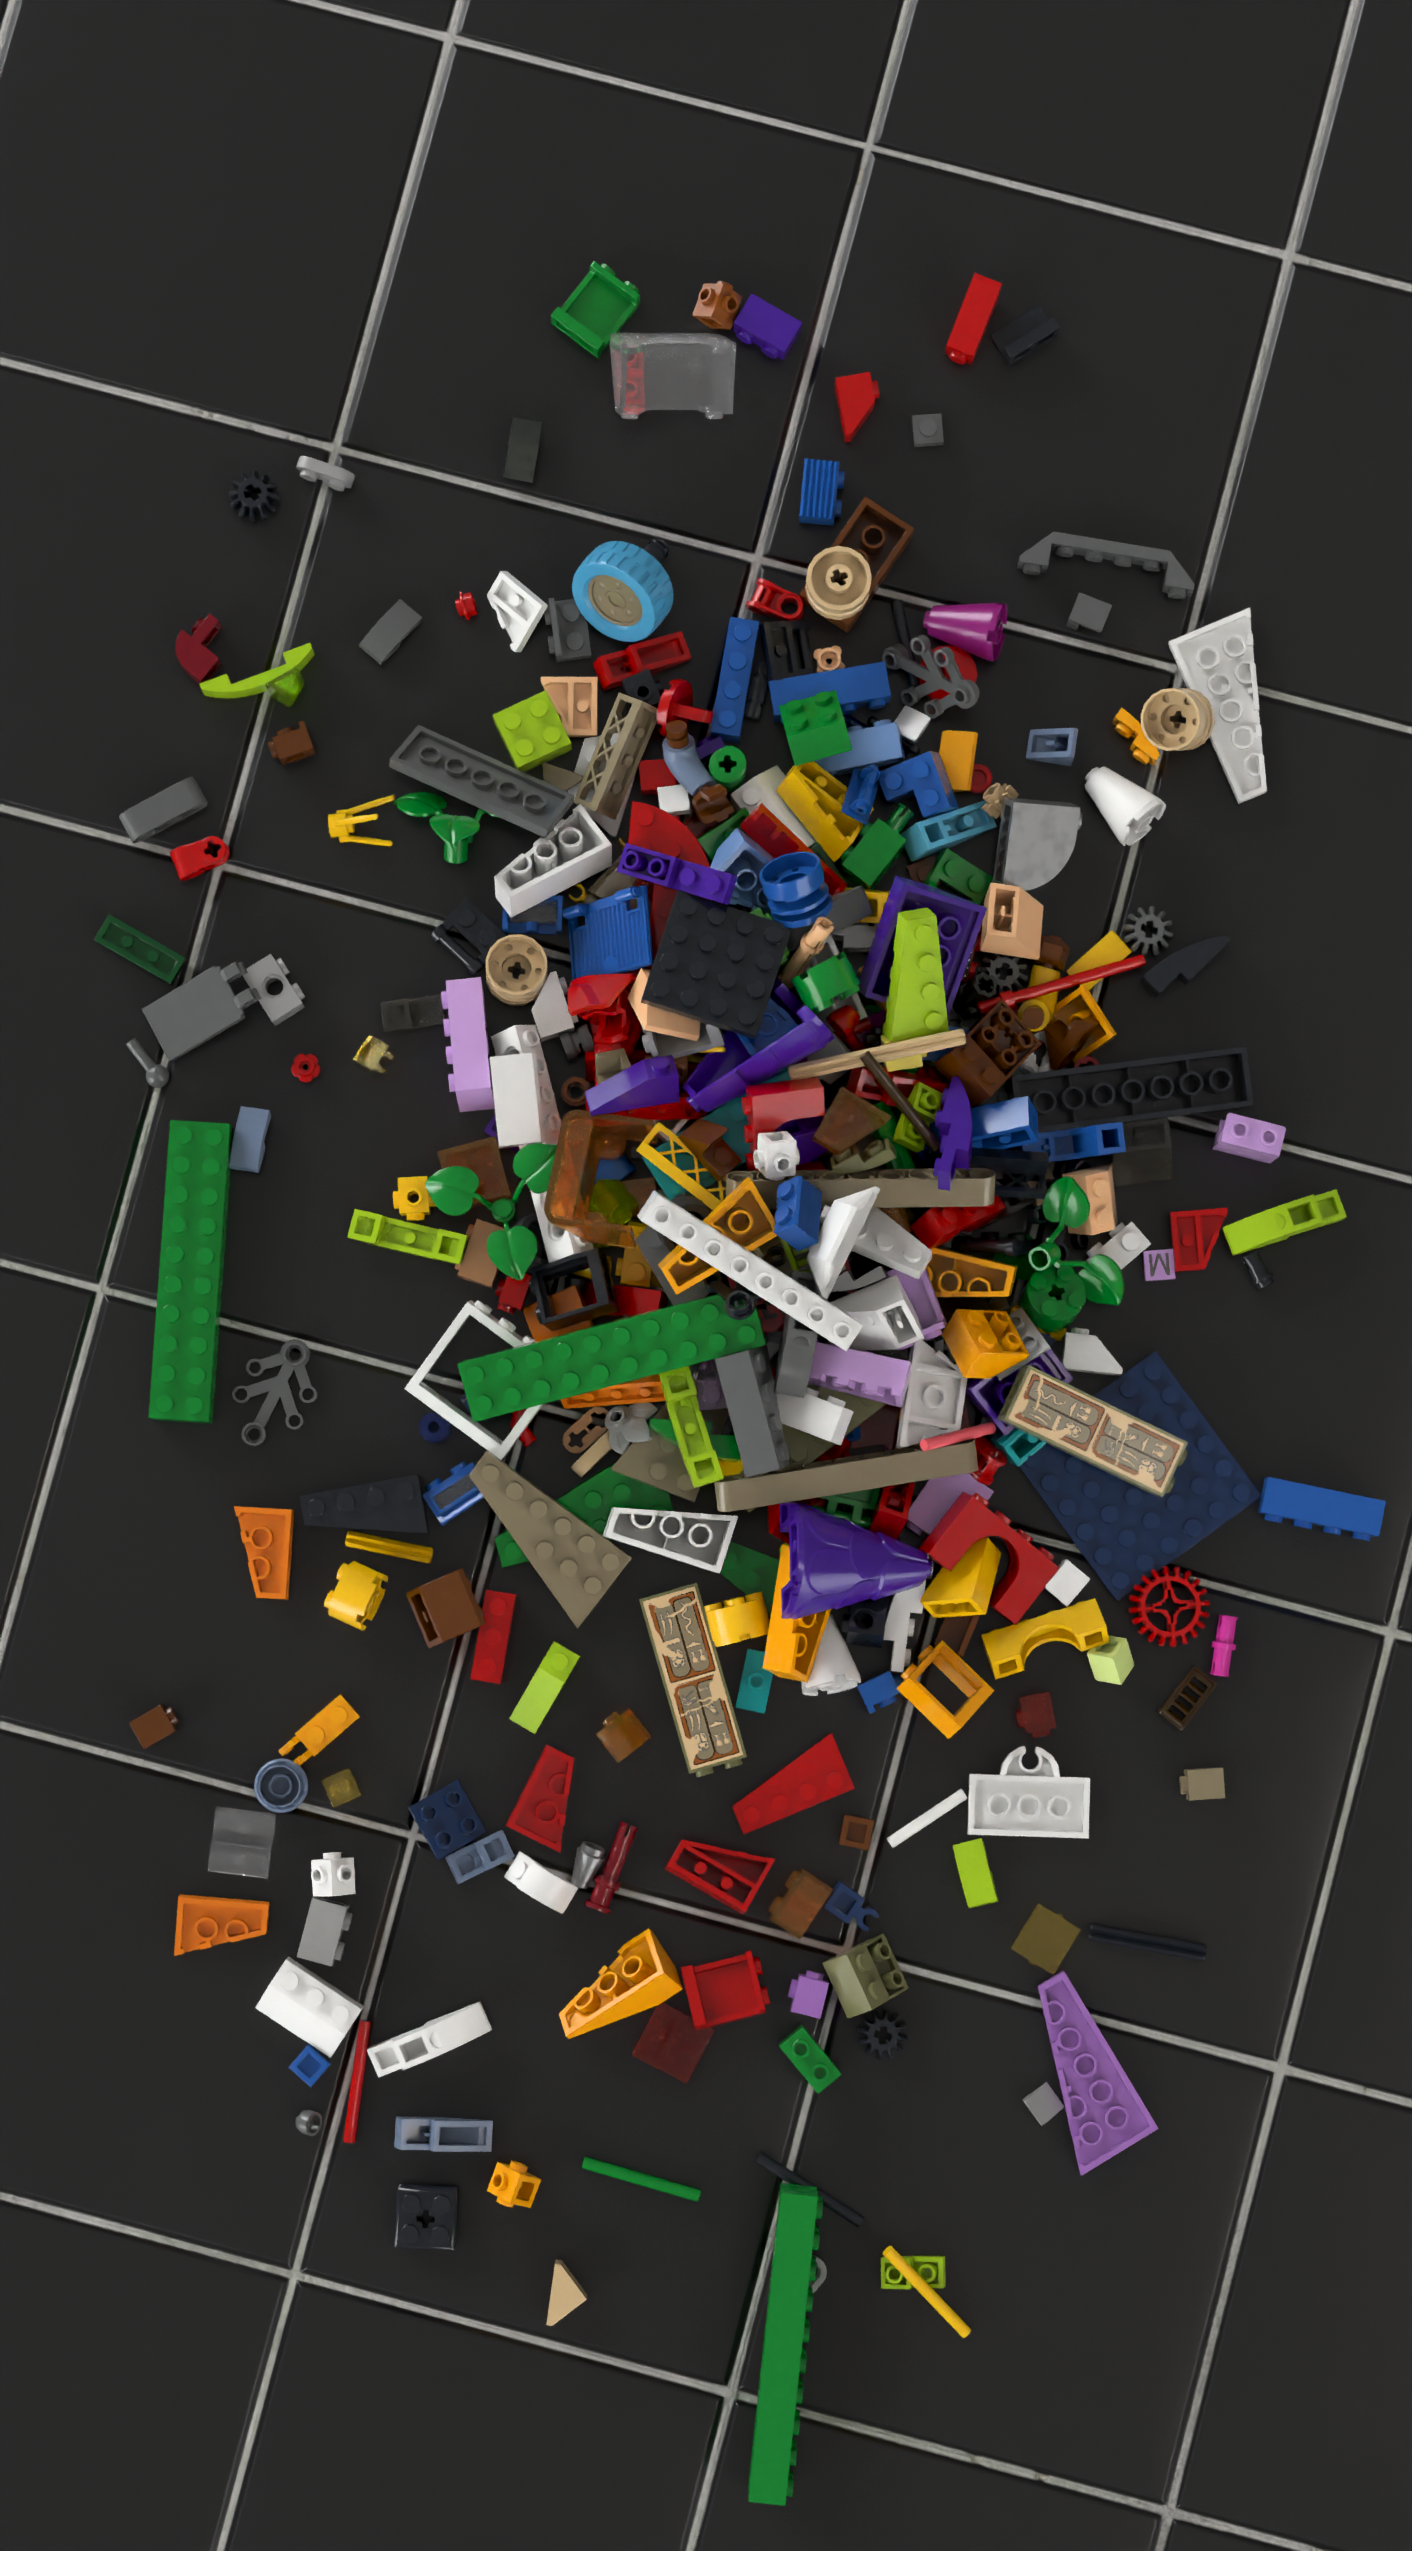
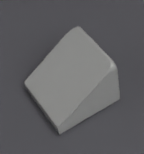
M1047 2082L1022 2099L1041 2126L1064 2108V2105Z

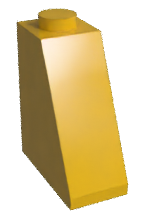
M988 1537L978 1539L968 1548L951 1571L943 1567L922 1595L920 1603L934 1618L985 1615L1002 1553Z

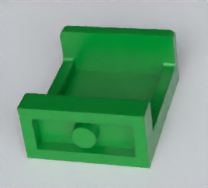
M593 261L590 265L589 273L562 308L557 307L551 314L552 325L596 358H599L641 303L640 295L638 294L639 290L629 281L623 283L615 277L616 273L608 265L602 263L600 266Z

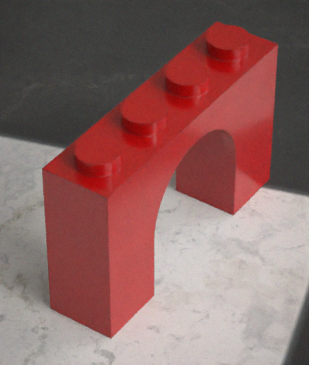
M817 1077L746 1086V1097H742V1108L744 1115L748 1116V1125H744L743 1128L745 1142L749 1143L750 1153L745 1154L747 1171H759L755 1167L753 1160L754 1151L757 1150L758 1133L774 1132L780 1125L790 1120L825 1116L824 1088ZM822 1161L808 1162L796 1166V1170H826Z
M962 1492L919 1549L941 1567L951 1571L975 1541L986 1536H999L1008 1549L1009 1564L1005 1575L992 1591L988 1605L1003 1618L1016 1625L1045 1588L1046 1584L1059 1570V1567L1052 1562L1054 1556L1041 1546L1036 1549L1030 1544L1033 1539L1021 1529L1013 1530L1009 1526L1011 1523L1009 1518L998 1510L995 1514L987 1508L990 1503L976 1492L973 1496Z

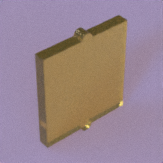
M1038 1903L1011 1949L1027 1958L1031 1965L1037 1964L1054 1975L1081 1929L1064 1920L1061 1913L1056 1915Z

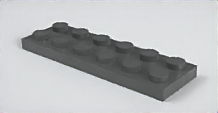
M420 725L414 729L390 758V768L544 838L550 834L574 801V795Z

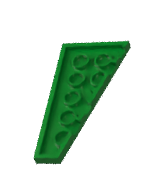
M616 1462L598 1471L556 1499L557 1502L602 1535L612 1507L673 1511L669 1493L611 1471L610 1469ZM508 1530L495 1537L502 1568L529 1561Z

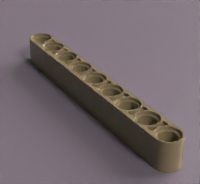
M934 1168L868 1169L846 1174H835L833 1170H796L795 1176H785V1179L778 1181L766 1178L760 1171H733L726 1175V1197L749 1177L768 1209H777L776 1201L778 1198L776 1197L779 1184L794 1177L803 1176L802 1179H807L806 1182H810V1185H814V1188L822 1191L821 1209L825 1205L831 1207L834 1200L872 1187L880 1188L872 1208L989 1206L994 1203L995 1172L987 1168H969V1170L957 1168L951 1190L947 1191L938 1189V1177L933 1175Z
M970 1439L928 1451H923L920 1445L902 1449L786 1466L746 1477L745 1473L724 1476L723 1480L714 1482L717 1510L720 1512H730L966 1474L979 1469L975 1439Z

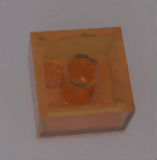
M495 1136L437 1151L442 1169L462 1166L472 1170L479 1178V1186L475 1193L480 1194L490 1203L500 1198L512 1197ZM473 1198L472 1207L483 1205L480 1201Z

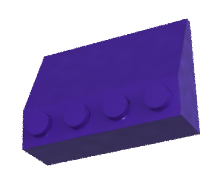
M895 875L859 978L861 982L858 985L860 992L864 997L886 1003L891 982L890 970L893 967L894 960L893 948L898 912L928 907L937 917L948 1017L987 908L926 884Z

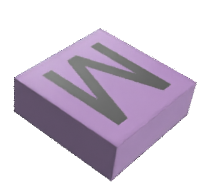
M1173 1249L1142 1252L1145 1281L1171 1280L1176 1278Z

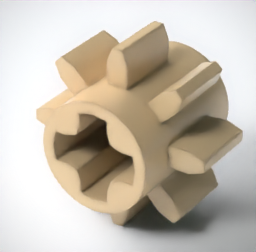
M995 783L983 794L982 798L987 803L982 806V809L990 818H1001L1004 797L1017 798L1019 794L1011 785L1004 783L1001 786L1000 783Z

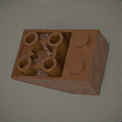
M1001 999L965 1032L966 1043L964 1045L947 1048L933 1064L950 1083L952 1076L959 1077L967 1093L970 1106L974 1108L990 1098L1037 1049L1041 1042Z

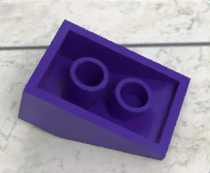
M1051 1349L1025 1364L1067 1384L1073 1380V1377ZM1020 1368L1002 1380H999L996 1375L989 1379L969 1378L967 1380L966 1395L985 1420L995 1424V1432L1004 1436L1015 1428L997 1420Z

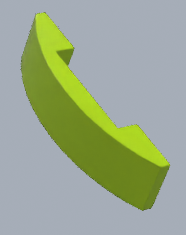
M307 643L283 652L286 664L233 684H231L228 675L224 674L199 685L205 696L214 698H240L256 695L275 688L295 676L309 663L315 654L311 643Z
M354 1209L347 1238L416 1256L461 1265L468 1235L426 1227Z
M689 1366L659 1373L674 1433L694 1488L723 1480L721 1467L716 1452L712 1448L696 1397L697 1391Z

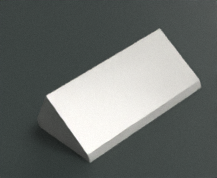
M536 1052L489 1057L499 1149L545 1142Z

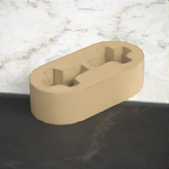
M609 1430L571 1466V1469L580 1478L585 1476L612 1449L609 1445Z

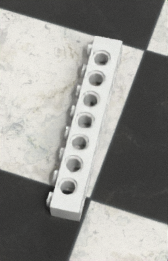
M514 1025L491 1036L496 1056L536 1052L545 1142H541V1144L559 1145L564 1153V1165L557 1183L544 1193L537 1194L531 1191L546 1254L550 1263L594 1248L536 1025Z
M655 1190L637 1215L645 1224L845 1351L848 1350L863 1327L854 1317Z

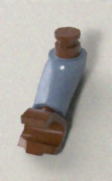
M680 720L669 722L665 728L667 737L662 744L664 761L676 780L694 797L692 804L698 818L704 824L712 821L717 823L729 818L728 814L733 813L734 809L726 798L727 789L721 784L716 783L699 759L695 747V739L688 734L687 724Z

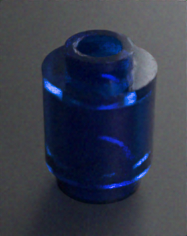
M436 1412L426 1414L419 1424L421 1436L433 1443L445 1441L452 1429L451 1423ZM435 1421L439 1424V1430L436 1433H431L429 1431V1424Z

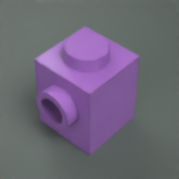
M807 1970L806 1975L799 1973L798 1980L792 1979L788 1992V1997L793 1998L790 2008L791 2012L821 2018L829 1981L823 1980L824 1974Z

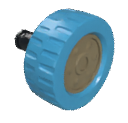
M652 539L643 549L623 541H611L597 546L585 558L573 576V597L584 618L604 635L619 641L636 642L651 635L663 622L673 605L674 593L672 583L661 565L669 555L668 545L661 539Z

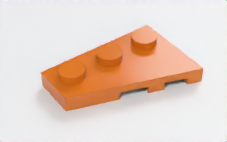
M234 1506L241 1527L242 1542L245 1544L249 1560L248 1566L256 1598L288 1600L295 1510Z
M180 1894L178 1897L174 1956L192 1950H202L226 1942L232 1943L267 1934L270 1902Z

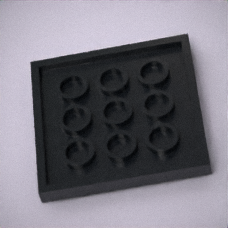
M678 890L641 1003L756 1039L792 928H785L779 922Z

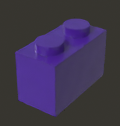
M752 293L734 322V332L737 333L736 337L746 344L754 343L762 348L761 351L772 359L778 357L785 360L802 331L801 321Z

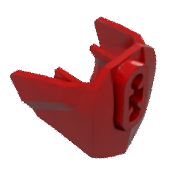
M600 974L582 976L571 981L567 991L568 1011L571 1016L578 1015L590 1023L595 1055L601 1052L624 1048L628 1056L634 1051L642 1032V1027L627 997L637 976L633 974Z

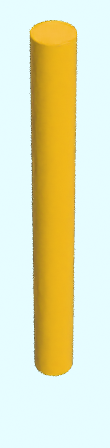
M888 2246L883 2251V2255L962 2338L967 2337L971 2332L969 2326L892 2246Z

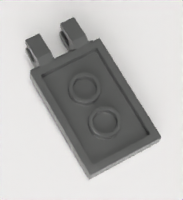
M234 962L223 969L220 966H213L142 1009L169 1061L176 1060L245 1019L243 1009L262 999L256 988H248L235 996L229 983L248 973L243 962Z

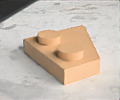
M541 677V684L544 690H547L568 737L598 736V677Z

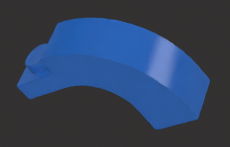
M1123 1123L1099 1124L1038 1133V1142L1017 1146V1150L1048 1153V1163L1126 1152Z

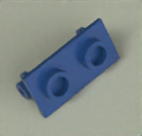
M869 764L862 771L856 768L853 769L841 809L842 813L864 825L868 824L879 786L880 771L878 766Z

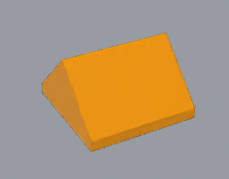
M1085 984L1057 1003L1053 1017L1049 1022L1050 1025L1057 1020H1061L1069 1026L1074 1020L1079 1019L1081 1021L1090 1015L1099 1022V1025L1073 1059L1074 1064L1080 1058L1090 1055L1111 1042L1117 1035Z

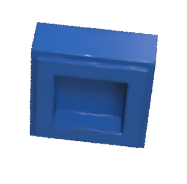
M308 2044L288 2068L308 2086L312 2087L332 2063L312 2045Z

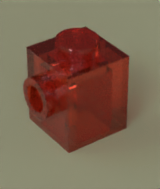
M1050 1692L1018 1697L1020 1710H1015L1018 1728L1024 1727V1732L1032 1733L1033 1738L1051 1735L1050 1729L1056 1728Z

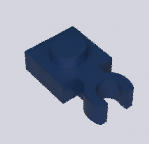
M840 1880L822 1904L825 1909L847 1924L854 1917L858 1926L865 1931H869L870 1927L863 1922L864 1916L867 1914H871L875 1918L879 1916L873 1907H862L861 1905L865 1898Z

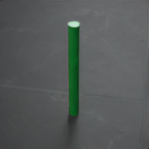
M584 2157L582 2169L698 2202L701 2190L592 2158Z

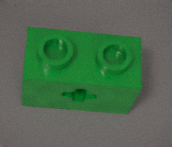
M802 2024L779 2043L782 2051L818 2094L842 2075L838 2067Z

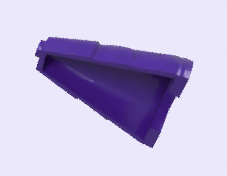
M776 977L770 998L779 1007H782L799 1026L752 1057L737 1034L725 1030L723 1032L725 1045L720 1047H725L726 1051L706 1053L683 1085L685 1091L690 1095L686 1101L698 1113L702 1109L708 1113L746 1094V1086L760 1084L778 1075L782 1070L826 1047L828 1043L835 1039L822 1021L806 1005H803L778 977Z
M793 1501L779 1504L780 1532L789 1533L790 1581L781 1589L782 1619H798L833 1608L839 1609L867 1599L874 1601L919 1587L926 1577L931 1575L932 1561L928 1559L925 1552L880 1531L874 1533L844 1518H837L801 1502Z

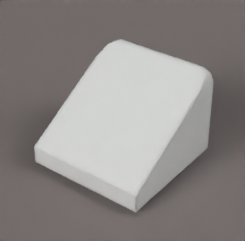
M905 705L895 722L899 726L901 738L915 745L930 723L931 718Z
M681 784L657 787L660 809L672 816L690 814L688 791Z

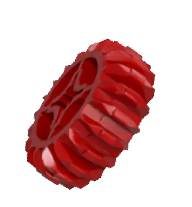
M1163 1566L1162 1576H1159L1156 1569H1152L1151 1575L1153 1579L1151 1581L1147 1576H1141V1580L1145 1584L1144 1588L1137 1584L1133 1586L1135 1591L1140 1592L1139 1597L1129 1596L1130 1601L1138 1602L1137 1607L1128 1608L1129 1613L1138 1612L1139 1617L1132 1619L1131 1622L1133 1625L1140 1622L1143 1623V1626L1137 1631L1140 1635L1144 1634L1147 1630L1150 1631L1147 1641L1152 1642L1156 1635L1159 1636V1646H1164L1166 1638H1169L1170 1646L1176 1647V1637H1179L1182 1644H1187L1188 1639L1185 1635L1187 1632L1191 1637L1196 1638L1198 1634L1193 1627L1197 1626L1201 1629L1205 1627V1624L1198 1620L1199 1616L1209 1617V1612L1201 1611V1606L1210 1605V1601H1200L1199 1597L1206 1594L1207 1590L1203 1588L1196 1591L1195 1587L1201 1581L1199 1578H1196L1191 1583L1188 1582L1191 1577L1190 1571H1186L1182 1577H1179L1180 1567H1174L1172 1575H1169L1168 1566ZM1171 1581L1182 1585L1189 1592L1192 1600L1178 1599L1174 1594ZM1162 1582L1163 1589L1161 1590L1160 1600L1156 1603L1145 1604L1151 1589ZM1166 1598H1170L1171 1603L1184 1604L1183 1607H1176V1610H1172V1615H1169L1167 1610L1154 1608L1155 1606H1162V1603H1166ZM1185 1609H1193L1186 1625L1176 1630L1179 1612ZM1155 1612L1161 1614L1167 1626V1632L1156 1628L1150 1622L1146 1613Z

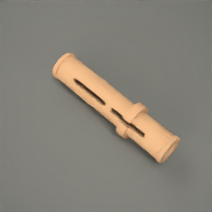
M817 918L811 930L802 936L800 946L778 975V978L788 989L794 988L791 979L803 974L813 957L824 948V941L834 929L833 923L828 918Z

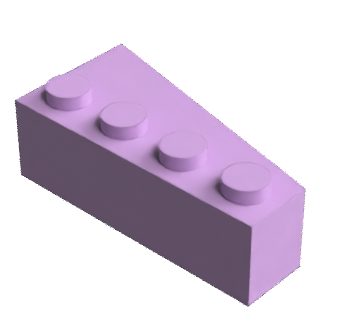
M481 977L446 980V991L441 992L442 1007L443 1009H448L449 1019H443L445 1037L450 1036L451 1046L446 1047L447 1064H453L454 1074H448L450 1092L456 1093L460 1112L494 1109Z
M816 1339L808 1384L902 1408L911 1376L910 1361L876 1355L863 1350L848 1349L845 1351L834 1343L828 1345L819 1343V1340Z

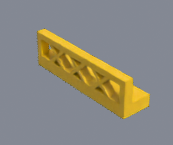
M658 1122L636 1151L701 1200L710 1209L714 1210L724 1200L723 1190H726V1187H722L721 1180L718 1182L719 1188L705 1189L701 1186L699 1172L708 1170L706 1168L698 1169V1159L681 1142L678 1136ZM659 1130L670 1138L671 1151L658 1152L649 1145ZM673 1141L683 1149L674 1150ZM675 1153H690L694 1157L695 1169L682 1171L676 1166ZM672 1154V1162L663 1155ZM687 1173H696V1181L688 1176ZM719 1191L720 1200L710 1192Z

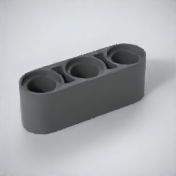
M189 777L127 809L119 815V819L132 843H138L200 811L208 805V801L195 777Z

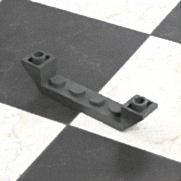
M1052 532L1021 554L1017 564V568L1023 569L1025 574L1040 575V572L1046 573L1050 551H1056V555L1061 557H1073V554L1085 556L1086 560L1092 562H1101L1102 559L1112 560L1115 565L1130 567L1131 564L1142 565L1143 569L1147 571L1157 572L1160 569H1165L1162 592L1168 593V596L1171 598L1185 599L1186 596L1191 597L1195 586L1194 582L1169 550L1059 532Z

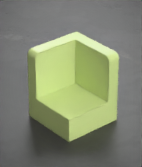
M1108 1635L1110 1643L1090 1649L1087 1656L1095 1680L1122 1685L1134 1667V1661L1127 1639Z

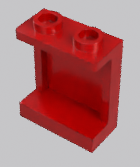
M747 1951L743 1955L695 1967L693 1965L681 1967L696 2030L766 2013L765 2005L770 2004L766 1986L760 1987L758 1975L763 1974L759 1956L753 1958L752 1952Z

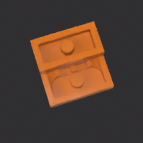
M576 1284L552 1294L556 1315L587 1306ZM537 1301L522 1309L535 1341L594 1326L592 1320H588L552 1332L543 1324H540L535 1311V1308L539 1307Z

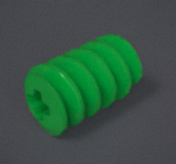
M726 745L715 751L710 758L709 773L717 784L719 783L727 789V793L736 791L745 781L747 763L744 754L738 748ZM724 767H730L731 772H725Z

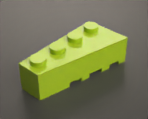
M928 907L898 912L893 948L894 960L893 967L890 970V990L886 1000L887 1013L882 1031L890 1042L949 1031L937 917Z

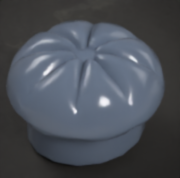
M284 1758L274 1759L264 1764L255 1777L254 1790L258 1801L266 1809L277 1813H285L296 1809L304 1801L308 1792V1779L302 1767L294 1763V1761Z

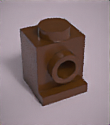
M304 721L298 722L299 729L295 730L294 727H288L278 731V736L272 737L273 741L268 742L273 759L279 757L282 765L316 754Z

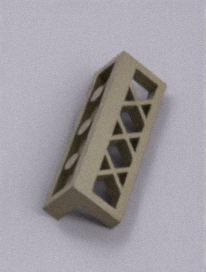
M618 694L574 798V803L581 804L583 807L616 820L656 725L658 708L625 694ZM626 702L632 704L628 715L622 718V711ZM618 731V739L616 743L611 746V737L614 733ZM606 759L607 765L605 770L599 773L598 768L601 762ZM595 787L591 803L585 801L589 790Z

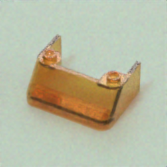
M584 1110L568 1112L563 1117L544 1204V1212L548 1221L590 1243L635 1249L636 1241L632 1226L608 1223L602 1214L589 1212L599 1159L613 1160L619 1158L626 1149L627 1140L643 1142L655 1126L653 1120L612 1114L591 1116L590 1111ZM657 1134L654 1136L650 1143L657 1144Z

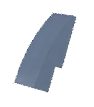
M396 2116L394 2147L399 2150H431L433 2152H492L493 2121L464 2118Z

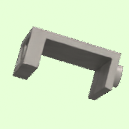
M700 1022V1034L697 1041L647 1031L642 1027L644 1049L646 1053L651 1052L653 1058L672 1055L673 1059L725 1045L723 1029Z

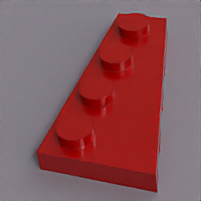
M832 1732L732 1806L743 1834L855 1789Z

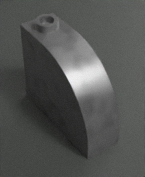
M1004 797L992 883L1018 886L1027 891L1040 887L1053 879L1064 868L1073 852L1077 829H1080L1082 824L1080 807L1064 802Z

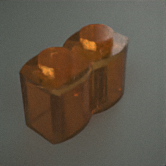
M803 1868L799 1873L795 1870L792 1872L785 1883V1886L789 1889L783 1898L777 1895L767 1910L772 1913L769 1917L771 1921L799 1940L833 1890Z

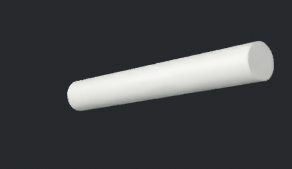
M959 1789L886 1839L892 1848L896 1847L968 1799L962 1789Z

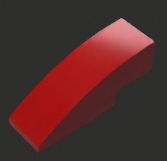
M679 631L629 645L625 650L599 656L593 663V667L602 691L622 686L623 679L646 669H649L651 675L689 661L692 657L683 633Z
M866 1066L851 1069L846 1089L853 1096L880 1100L886 1105L897 1106ZM881 1066L907 1100L918 1082L942 1094L944 1088L948 1086L946 1083L901 1070L887 1072L886 1068Z
M588 1282V1290L583 1295L587 1306L597 1303L593 1282ZM613 1285L619 1311L607 1314L606 1316L623 1318L627 1314L634 1316L666 1307L668 1296L662 1291Z

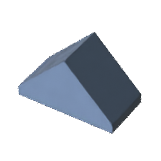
M1078 729L1030 730L1026 759L1071 766L1075 755Z

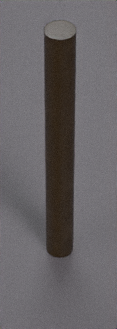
M870 1051L861 1055L860 1060L933 1152L938 1150L941 1145L939 1139Z

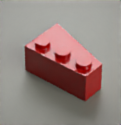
M681 1840L665 1870L743 1915L775 1859Z

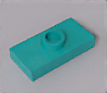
M747 1649L735 1708L765 1714L773 1673L763 1669L765 1652Z

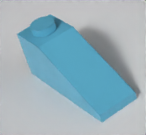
M984 800L917 822L900 834L907 839L905 849L911 862L941 852L942 848L948 849L995 829L997 825L994 818H990L982 809V806L987 802Z

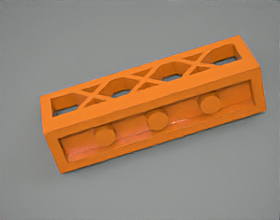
M659 1374L560 1400L564 1409L661 1402L665 1401Z

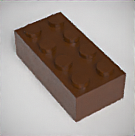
M864 497L831 546L849 547L860 553L869 564L872 575L869 598L861 611L850 618L842 620L825 618L846 633H849L913 538L914 533L913 527L867 497ZM835 581L838 582L840 586L843 585L841 581ZM804 586L799 597L805 606L816 612L808 602Z

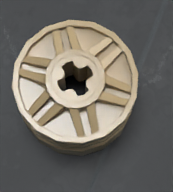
M1189 688L1162 689L1152 694L1144 704L1140 716L1141 729L1146 739L1155 747L1165 751L1193 750L1201 746L1212 734L1215 724L1214 710L1210 701L1201 692ZM1179 716L1186 717V723L1178 722Z
M522 934L508 935L498 939L489 949L486 957V983L491 994L500 1002L510 1006H524L538 998L547 980L548 971L547 956L542 946L533 938ZM516 968L521 969L518 979H514L512 975Z

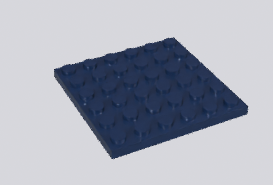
M1156 1351L1096 1393L1094 1397L1188 1442L1185 1448L1188 1451L1186 1459L1181 1466H1177L1173 1475L1175 1482L1169 1493H1165L1163 1497L1155 1496L1047 1443L1032 1456L1029 1455L1028 1459L1019 1466V1469L1115 1601L1120 1600L1131 1592L1135 1584H1142V1575L1150 1578L1152 1576V1569L1161 1570L1163 1566L1168 1565L1261 1497V1494Z

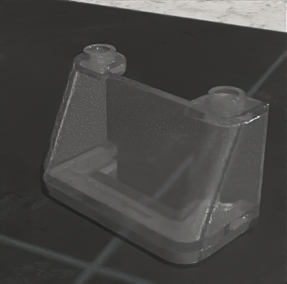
M711 333L610 334L615 412L621 414V418L638 419V414L644 413V410H699L706 413L705 417L710 419H722L723 414H733L736 342L723 335Z

